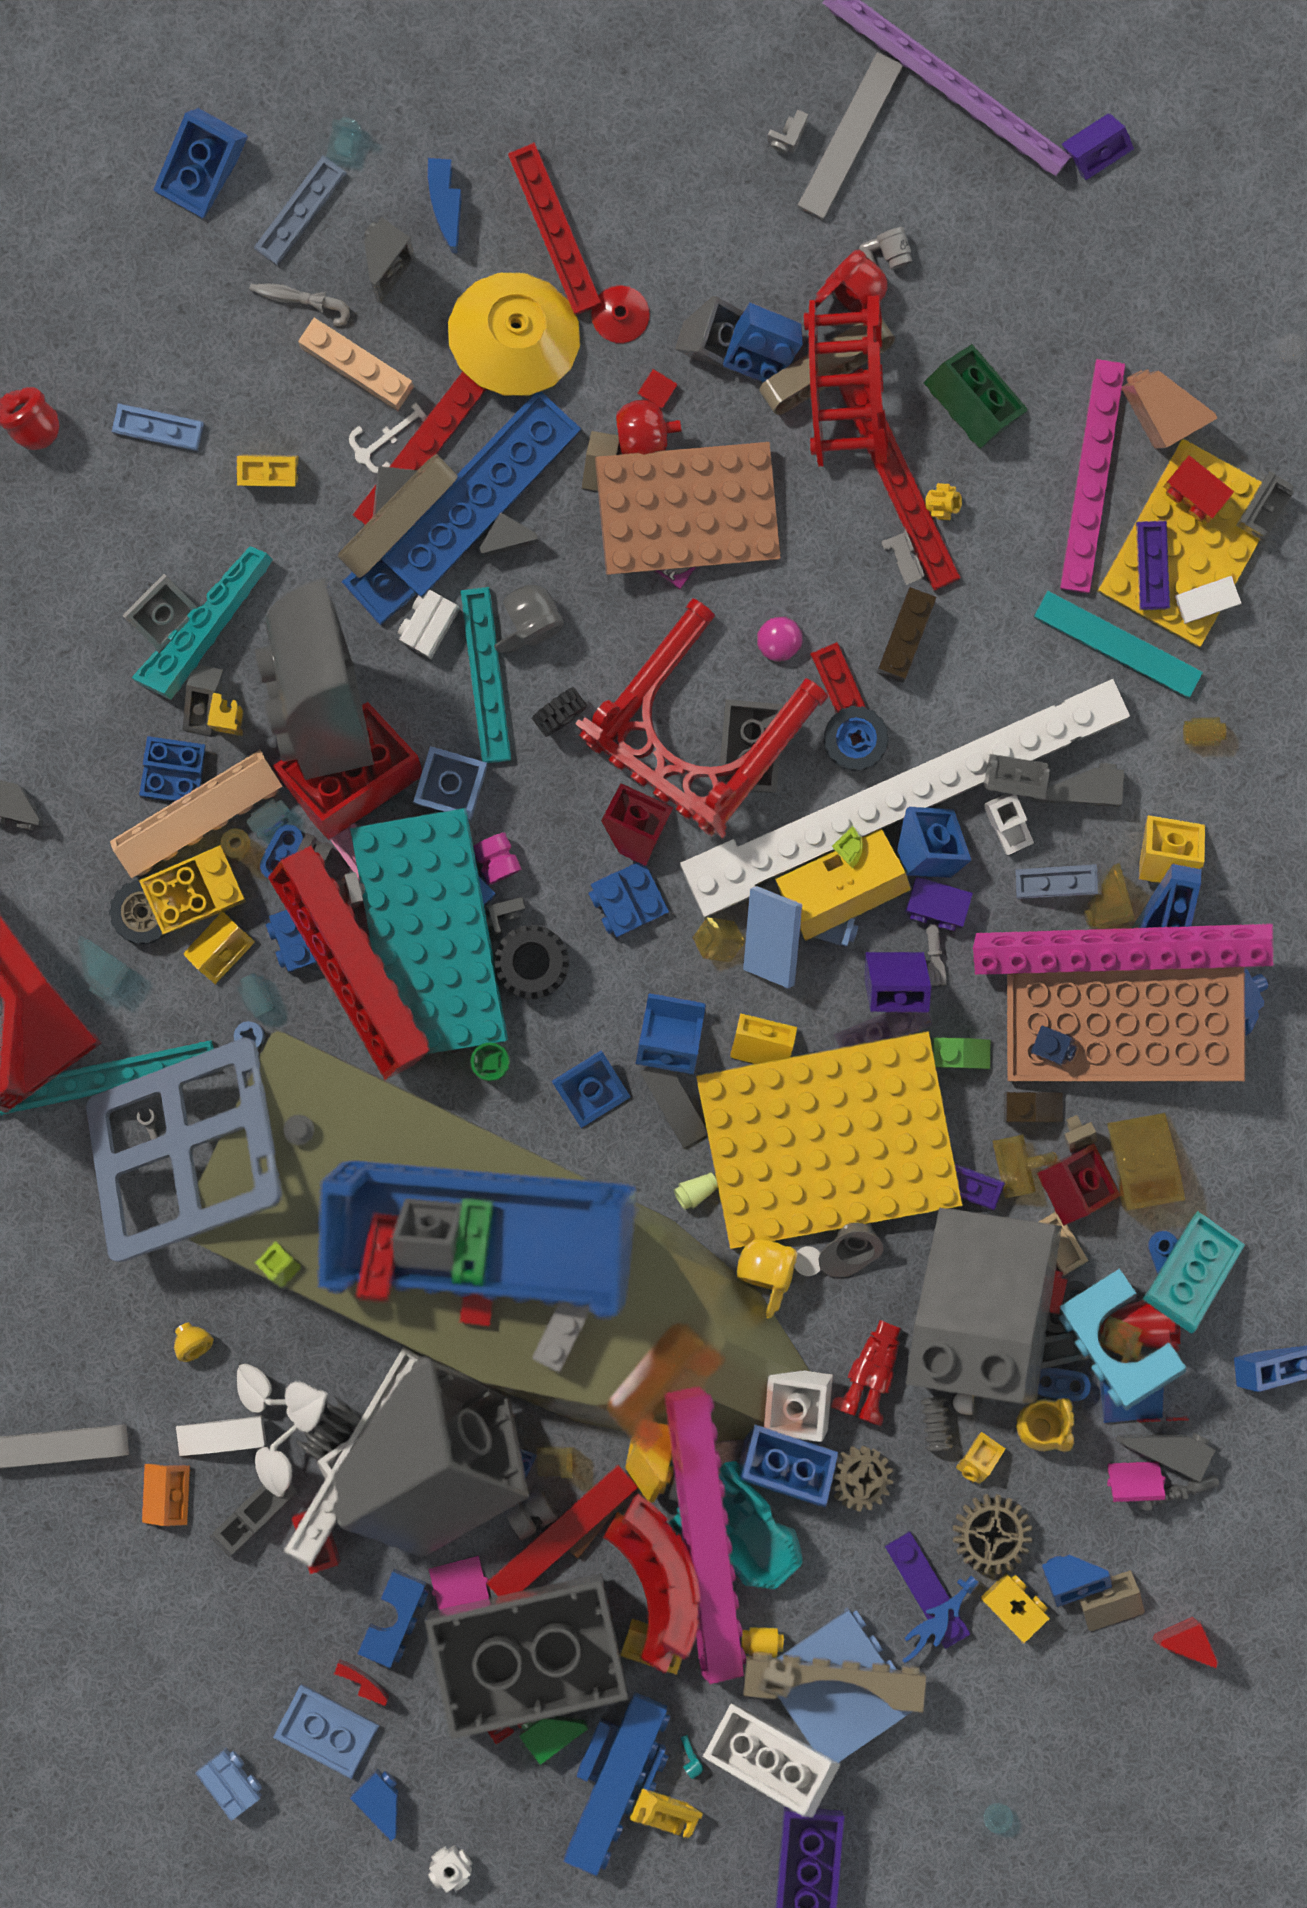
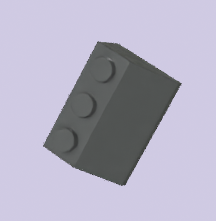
M383 217L377 223L373 221L364 233L366 237L364 244L370 283L375 298L379 303H382L415 259L410 237Z
M726 699L719 766L734 762L745 755L783 708L784 704ZM780 755L750 793L777 792ZM735 773L718 777L719 783L724 782L727 784Z

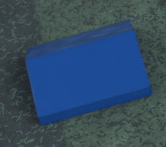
M602 1050L552 1080L553 1085L581 1128L630 1098L629 1093Z

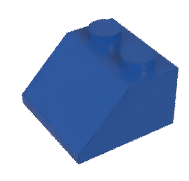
M910 806L906 809L897 849L906 875L951 878L971 861L954 809Z
M1141 1360L1123 1361L1120 1363H1135ZM1106 1380L1100 1382L1104 1423L1163 1418V1387L1130 1409L1125 1410L1122 1404L1117 1407L1110 1398L1108 1391L1111 1388Z

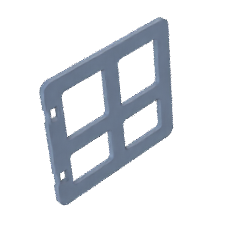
M241 1038L96 1094L88 1100L86 1105L107 1251L111 1260L119 1263L128 1261L270 1209L280 1202L282 1192L279 1174L275 1165V1151L264 1085L261 1082L258 1050L254 1041L248 1038ZM235 1065L241 1098L240 1106L189 1126L184 1103L183 1086L188 1082ZM252 1072L254 1085L248 1087L246 1073ZM161 1093L166 1133L161 1137L115 1154L109 1119L110 1114L115 1110ZM246 1129L255 1182L254 1189L251 1192L202 1209L193 1159L194 1148ZM171 1157L180 1211L179 1217L128 1237L119 1185L120 1176ZM267 1157L269 1172L262 1174L260 1160Z

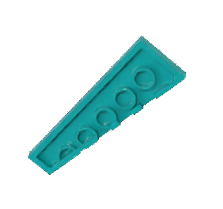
M249 546L222 576L221 580L207 593V601L203 606L194 608L187 615L190 619L179 632L175 629L167 637L171 640L160 653L155 651L133 675L132 679L137 684L171 700L181 689L182 684L190 673L197 667L209 647L214 644L217 636L232 619L233 614L241 603L249 596L250 591L260 577L265 574L273 559L266 552Z

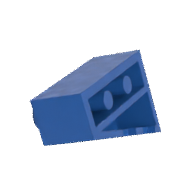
M1172 864L1132 928L1191 926L1201 886V869Z

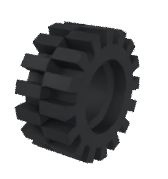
M572 687L544 705L531 719L543 735L548 737L587 708V704L576 689Z

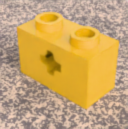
M1005 1573L981 1596V1599L1025 1643L1050 1619L1044 1613L1048 1608L1037 1596L1031 1599L1024 1592L1027 1586L1016 1574L1011 1578ZM1014 1599L1017 1602L1024 1600L1021 1603L1024 1608L1021 1612L1016 1609L1011 1612L1013 1609L1011 1602Z

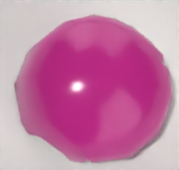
M786 616L773 617L761 626L757 634V646L763 656L778 662L786 661L793 657L801 648L802 630L796 621Z

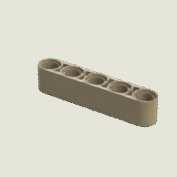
M883 320L882 349H880V354L889 349L895 342V336ZM856 324L828 342L862 340L863 336H867V326ZM863 351L818 354L819 376L849 374L868 362V354H863ZM809 354L767 379L759 388V392L776 415L788 412L811 397ZM826 387L819 388V392L825 389Z
M438 454L432 456L345 545L338 554V558L358 578L365 575L455 482L458 475Z

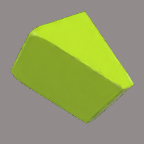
M276 1241L255 1262L267 1277L279 1287H284L301 1269V1265Z

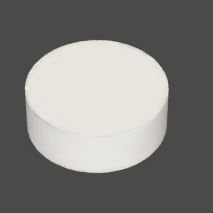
M806 1246L797 1251L798 1256L794 1267L800 1274L812 1276L821 1270L818 1261L820 1252L816 1248Z

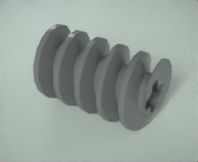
M336 1396L334 1398L338 1403L337 1407L331 1404L326 1405L331 1414L329 1416L321 1414L320 1418L323 1423L321 1425L316 1424L314 1427L315 1433L304 1432L308 1441L306 1443L300 1440L296 1441L306 1453L316 1460H320L327 1455V1451L331 1452L337 1447L335 1442L343 1444L345 1438L342 1433L351 1435L353 1429L350 1424L357 1426L360 1422L356 1412Z

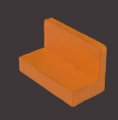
M145 1464L143 1523L160 1526L187 1525L189 1465Z

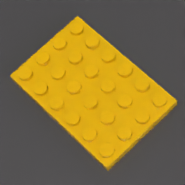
M1182 439L1136 523L1167 521L1170 609L1139 611L1136 523L1097 592L1200 648L1220 612L1185 624L1175 596L1232 576L1234 584H1236L1260 539L1236 525L1260 486L1261 481L1189 441ZM1188 455L1234 491L1232 496L1209 523L1205 520L1200 522L1192 517L1188 512L1190 508L1182 502L1178 504L1166 495L1167 490L1163 487Z

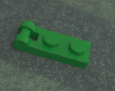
M462 1199L452 1272L453 1284L462 1285L464 1282H472L474 1286L482 1287L485 1284V1269L494 1209L492 1201ZM466 1261L475 1262L474 1271L465 1270Z

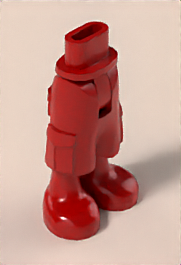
M879 1320L876 1331H871L870 1337L866 1341L859 1358H856L847 1378L853 1383L849 1391L843 1397L834 1398L830 1405L831 1408L855 1416L864 1387L868 1386L870 1390L867 1399L860 1409L857 1418L881 1427L884 1417L879 1411L881 1394L889 1393L894 1378L893 1368L898 1354L897 1345H900L897 1339L901 1328Z

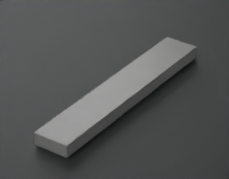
M879 52L876 53L798 204L799 209L824 220L903 68L902 64Z

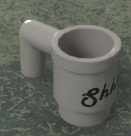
M904 227L894 228L881 233L875 239L862 243L859 247L875 264L876 261L872 252L881 249L890 270L912 263L911 250Z

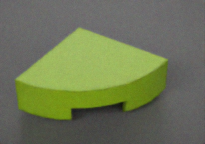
M852 826L832 845V848L853 868L862 854V838L859 832Z

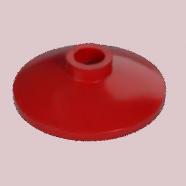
M619 285L607 288L598 295L602 305L592 308L591 316L596 331L604 339L613 343H627L635 340L645 331L649 322V307L641 293L631 287ZM617 308H624L626 314L623 317H618L615 314V310Z

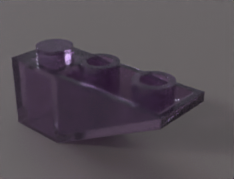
M886 1012L838 1032L834 1036L839 1048L910 1035L933 1024L928 1012Z

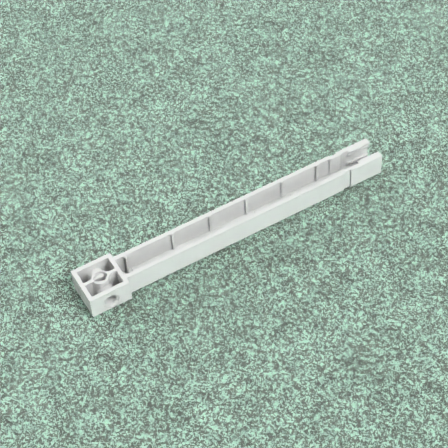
M1111 679L1065 700L1059 706L1055 707L1053 705L741 846L737 847L735 840H730L681 862L680 867L703 918H706L749 899L750 889L756 885L834 851L832 845L852 826L859 832L861 837H864L880 828H886L903 820L905 811L909 806L930 808L984 784L989 754L1035 761L1068 746L1076 739L1080 741L1120 723L1130 717L1114 680Z

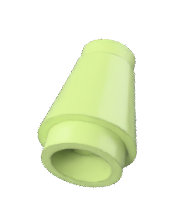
M710 1172L707 1175L705 1174L679 1183V1187L674 1189V1193L684 1210L690 1207L694 1209L718 1189L717 1179Z

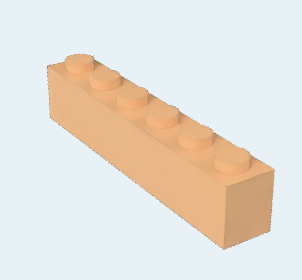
M259 750L110 841L112 849L131 878L136 875H145L153 868L154 864L161 860L166 861L173 858L178 853V850L187 844H196L203 838L205 833L212 829L218 830L228 823V819L236 814H245L259 800L273 797L282 785L262 751Z

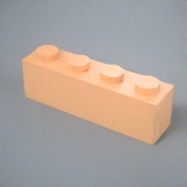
M313 318L298 341L301 349L397 411H399L414 388L412 380L316 318Z

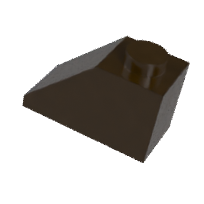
M1004 1092V1122H1063V1093Z

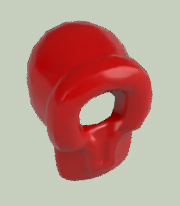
M861 249L854 250L826 279L825 285L816 293V308L830 294H833L851 312H862V309L867 308L868 296L879 295L880 302L885 297L888 285L886 275L878 265L867 257L865 252Z
M26 387L22 390L6 393L0 399V426L6 429L9 436L18 445L29 450L45 449L55 441L60 428L58 415L45 401V396L40 390L35 387ZM26 403L21 409L12 414L17 406Z

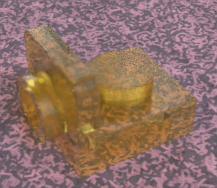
M1109 1316L1099 1344L1101 1347L1124 1356L1121 1363H1129L1131 1358L1137 1359L1141 1352L1143 1343L1139 1339L1143 1330Z

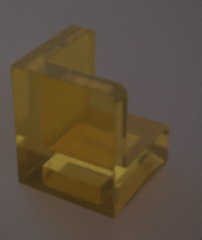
M708 917L692 937L703 959L724 962L732 961L745 943L734 921Z
M537 1446L538 1476L572 1478L573 1446Z

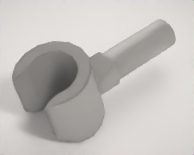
M149 1109L151 1119L148 1122H143L142 1115L138 1112L137 1120L146 1127L151 1140L158 1138L155 1128L157 1121L155 1112Z

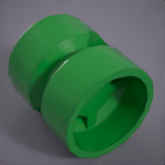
M483 1043L472 1053V1070L483 1080H499L509 1070V1054L499 1044Z

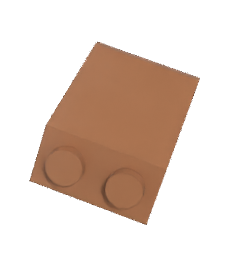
M1148 369L1140 370L1127 377L1128 383L1121 387L1154 449L1167 448L1217 419L1216 414L1160 371L1149 372Z

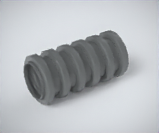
M944 1396L923 1398L920 1402L921 1405H924L922 1414H925L923 1423H926L927 1426L924 1428V1432L928 1433V1437L925 1438V1441L929 1442V1446L926 1447L927 1451L940 1452L950 1450V1448H953V1444L949 1442L952 1435L948 1434V1430L951 1427L947 1425L949 1416H946V1411H948V1407L944 1404V1402H947V1398Z

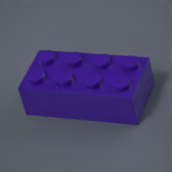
M784 1805L775 1908H837L844 1814L842 1810L817 1808L812 1818L802 1816Z

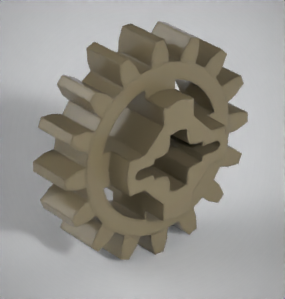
M863 1445L860 1451L855 1447H850V1455L841 1452L842 1461L841 1463L836 1462L835 1467L837 1471L833 1474L835 1482L830 1487L837 1491L834 1495L835 1499L843 1501L842 1505L849 1509L852 1507L860 1512L862 1507L872 1510V1502L881 1505L882 1500L880 1496L882 1494L889 1496L890 1494L885 1489L886 1485L893 1484V1481L887 1478V1475L893 1472L892 1468L885 1466L889 1460L886 1457L880 1456L879 1451L875 1449L870 1451V1448ZM874 1466L877 1470V1474L873 1471ZM845 1483L849 1485V1492L846 1489Z

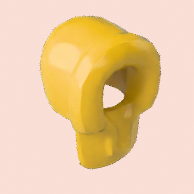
M757 1239L747 1244L742 1250L737 1265V1279L772 1290L766 1312V1318L771 1319L774 1313L779 1311L783 1295L789 1289L798 1254L796 1249L792 1247H786L770 1240Z
M1060 1398L1055 1401L1041 1399L1024 1406L1017 1417L1016 1426L1021 1441L1029 1448L1037 1451L1055 1449L1061 1452L1070 1451L1074 1446L1072 1402L1068 1398Z

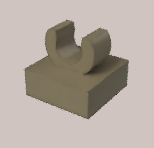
M1077 1115L1066 1119L1070 1132L1064 1134L1070 1153L1097 1142L1096 1131L1091 1122L1082 1126Z
M772 1659L769 1666L763 1672L758 1689L787 1698L795 1675L790 1674L792 1664L788 1663L785 1671L782 1672L775 1669L776 1659Z

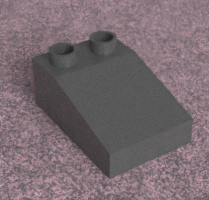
M939 1208L914 1326L907 1385L1022 1404L1037 1401L1062 1226Z

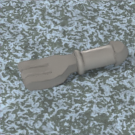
M930 924L926 930L929 946L928 955H931V960L927 965L931 987L947 985L945 966L939 956L942 954L940 949V929L936 924Z

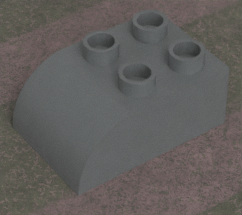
M324 578L307 583L285 594L269 609L265 619L269 646L255 649L262 683H266L269 700H265L268 721L273 736L276 735L282 761L287 762L297 759L305 780L374 765L354 664L327 580Z

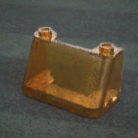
M677 1323L672 1325L610 1398L607 1408L609 1416L635 1444L648 1453L658 1441L661 1432L659 1424L654 1419L655 1414L651 1410L687 1367L695 1374L706 1377L717 1371L726 1360L725 1356L687 1324Z

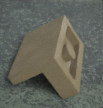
M1131 1570L1110 1577L1112 1588L1079 1599L1089 1631H1094L1145 1613L1141 1594Z

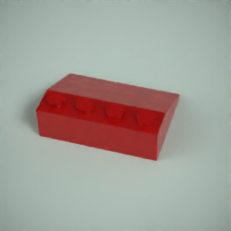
M369 702L363 704L362 708L374 765L308 780L304 779L297 759L287 762L280 760L273 765L274 770L304 812L328 840L421 778L422 775L418 755Z

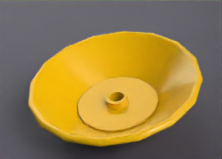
M497 273L474 282L457 299L448 320L449 347L459 368L478 386L503 396H530L553 387L571 370L580 348L579 321L576 315H574L568 299L549 282L526 273ZM518 323L521 328L515 329L511 324Z

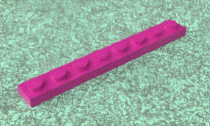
M1100 359L1095 361L1060 584L1061 590L1090 593L1125 363Z

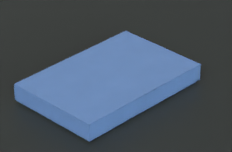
M758 886L750 889L743 970L786 988L795 986L802 912L801 903Z
M301 1684L273 1738L352 1779L379 1724Z

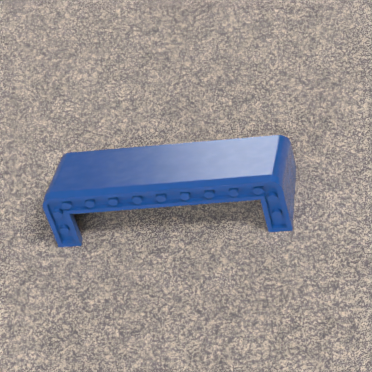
M366 1161L342 1162L321 1181L318 1287L328 1288V1291L331 1293H343L346 1291V1288L351 1287L355 1282H359L373 1213L400 1216L405 1198L462 1203V1199L492 1201L494 1203L484 1286H474L472 1282H464L462 1285L453 1284V1271L395 1266L391 1283L394 1289L411 1290L412 1287L423 1288V1291L427 1293H439L442 1290L453 1291V1294L458 1296L479 1293L484 1298L489 1299L512 1296V1299L515 1301H529L530 1298L542 1299V1302L545 1304H558L560 1301L571 1302L576 1307H587L590 1305V1311L595 1312V1315L599 1318H612L614 1315H618L626 1303L636 1187L632 1185ZM466 1261L465 1270L474 1271L475 1262Z

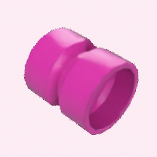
M505 832L473 845L477 863H483L481 872L487 885L499 882L522 870L516 855L509 852L512 846Z

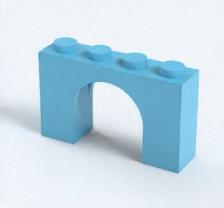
M1119 1268L1060 1306L1062 1315L1058 1318L1067 1332L1073 1330L1079 1339L1075 1341V1344L1084 1357L1089 1355L1095 1365L1091 1366L1099 1381L1106 1380L1111 1390L1108 1391V1394L1117 1407L1122 1404L1124 1409L1128 1410L1186 1373V1367L1170 1343L1135 1363H1120L1104 1353L1098 1341V1334L1102 1323L1108 1316L1136 1299V1292Z

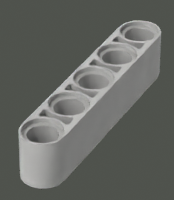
M127 1425L0 1437V1468L129 1455Z

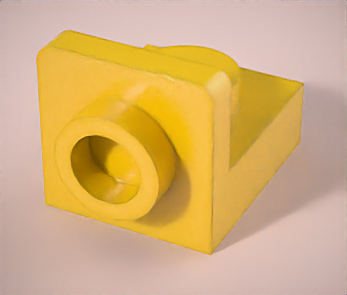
M981 1432L956 1468L961 1471L967 1480L981 1484L990 1475L1006 1448Z

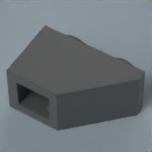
M0 780V823L5 824L6 819L17 821L16 827L31 831L34 830V826L42 827L44 821L23 787Z

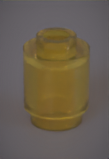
M1220 717L1191 718L1190 721H1184V744H1191V747L1220 746L1221 740H1226V723H1221Z
M234 828L223 834L221 848L227 858L238 861L248 856L251 850V842L246 832ZM238 838L241 840V845L238 848H232L230 841Z

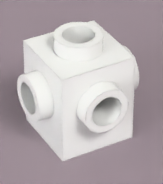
M455 1845L449 1849L443 1847L431 1856L433 1861L430 1863L429 1869L431 1872L428 1875L438 1889L442 1887L447 1893L453 1888L456 1892L470 1881L468 1877L471 1875L472 1868L470 1865H472V1861L463 1849L459 1851ZM452 1867L455 1870V1874L449 1877L444 1869Z

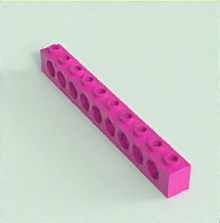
M1273 924L976 933L973 945L975 975L1273 966Z

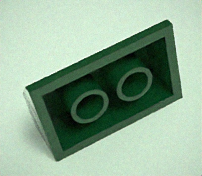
M973 344L944 361L923 382L931 395L938 399L948 411L950 417L967 433L968 438L979 449L994 440L1028 411V408Z

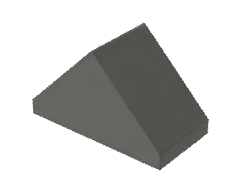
M500 513L480 546L481 555L486 557L537 544V534Z

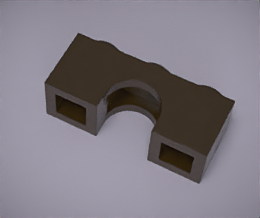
M909 587L876 673L904 683L936 601V596Z

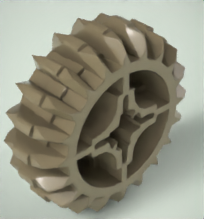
M984 1494V1504L981 1505L979 1500L974 1497L972 1502L975 1508L971 1510L968 1505L964 1504L963 1509L968 1515L966 1517L961 1514L956 1515V1519L963 1522L962 1526L953 1525L952 1528L953 1531L961 1532V1536L953 1537V1542L963 1543L962 1546L956 1549V1552L958 1554L968 1552L963 1562L968 1564L975 1559L972 1567L975 1571H978L981 1564H984L985 1574L990 1573L991 1566L993 1565L996 1573L1001 1574V1564H1005L1006 1568L1011 1571L1013 1567L1009 1561L1014 1558L1018 1564H1021L1022 1559L1017 1553L1019 1551L1024 1554L1029 1553V1550L1022 1546L1023 1542L1032 1543L1031 1537L1024 1536V1532L1032 1531V1526L1022 1525L1029 1517L1027 1514L1017 1516L1022 1507L1017 1504L1010 1509L1012 1499L1009 1497L1001 1504V1495L995 1494L994 1503H990L989 1495ZM991 1510V1515H989L988 1522L985 1525L970 1526L978 1515ZM1000 1511L1012 1518L1016 1526V1533L1001 1528ZM995 1525L997 1527L996 1531L1004 1536L994 1537L990 1543L988 1541L989 1537L981 1532H989ZM968 1535L984 1540V1557L972 1549ZM1010 1541L1014 1542L1012 1548L1007 1553L994 1558V1553H996L999 1544Z

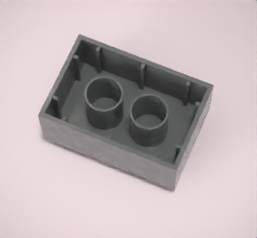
M602 1573L431 1611L425 1619L451 1739L628 1699L627 1682Z

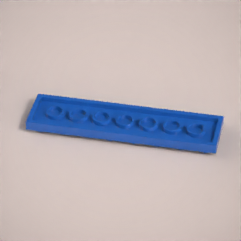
M541 391L535 393L457 474L458 477L455 482L389 549L380 561L422 598L427 590H430L496 521L499 514L504 513L581 432V428Z

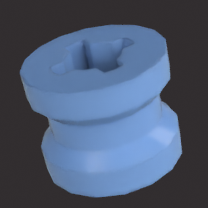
M243 1022L235 1029L234 1041L245 1037L254 1041L258 1049L264 1043L265 1033L257 1023Z

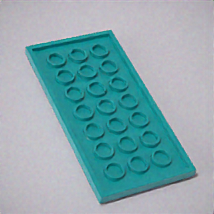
M466 808L350 828L359 880L365 887V893L362 896L372 951L381 958L384 965L383 970L388 979H391L396 984L401 1002L411 1010L414 1018L413 1022L418 1031H422L428 1040L427 1047L430 1050L426 1054L478 1046L489 1042L507 1041L508 1036Z

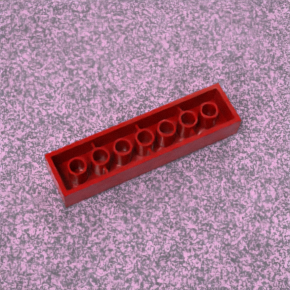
M309 846L281 860L268 879L384 1080H387L415 1065L430 1051L427 1047L428 1040L422 1031H418L415 1026L413 1014L409 1007L401 1002L396 984L386 976L381 958L371 950L366 932L362 928L359 929L356 924L351 906L348 903H344L341 898L337 882L334 878L329 877L326 872L322 856L315 852L312 846Z

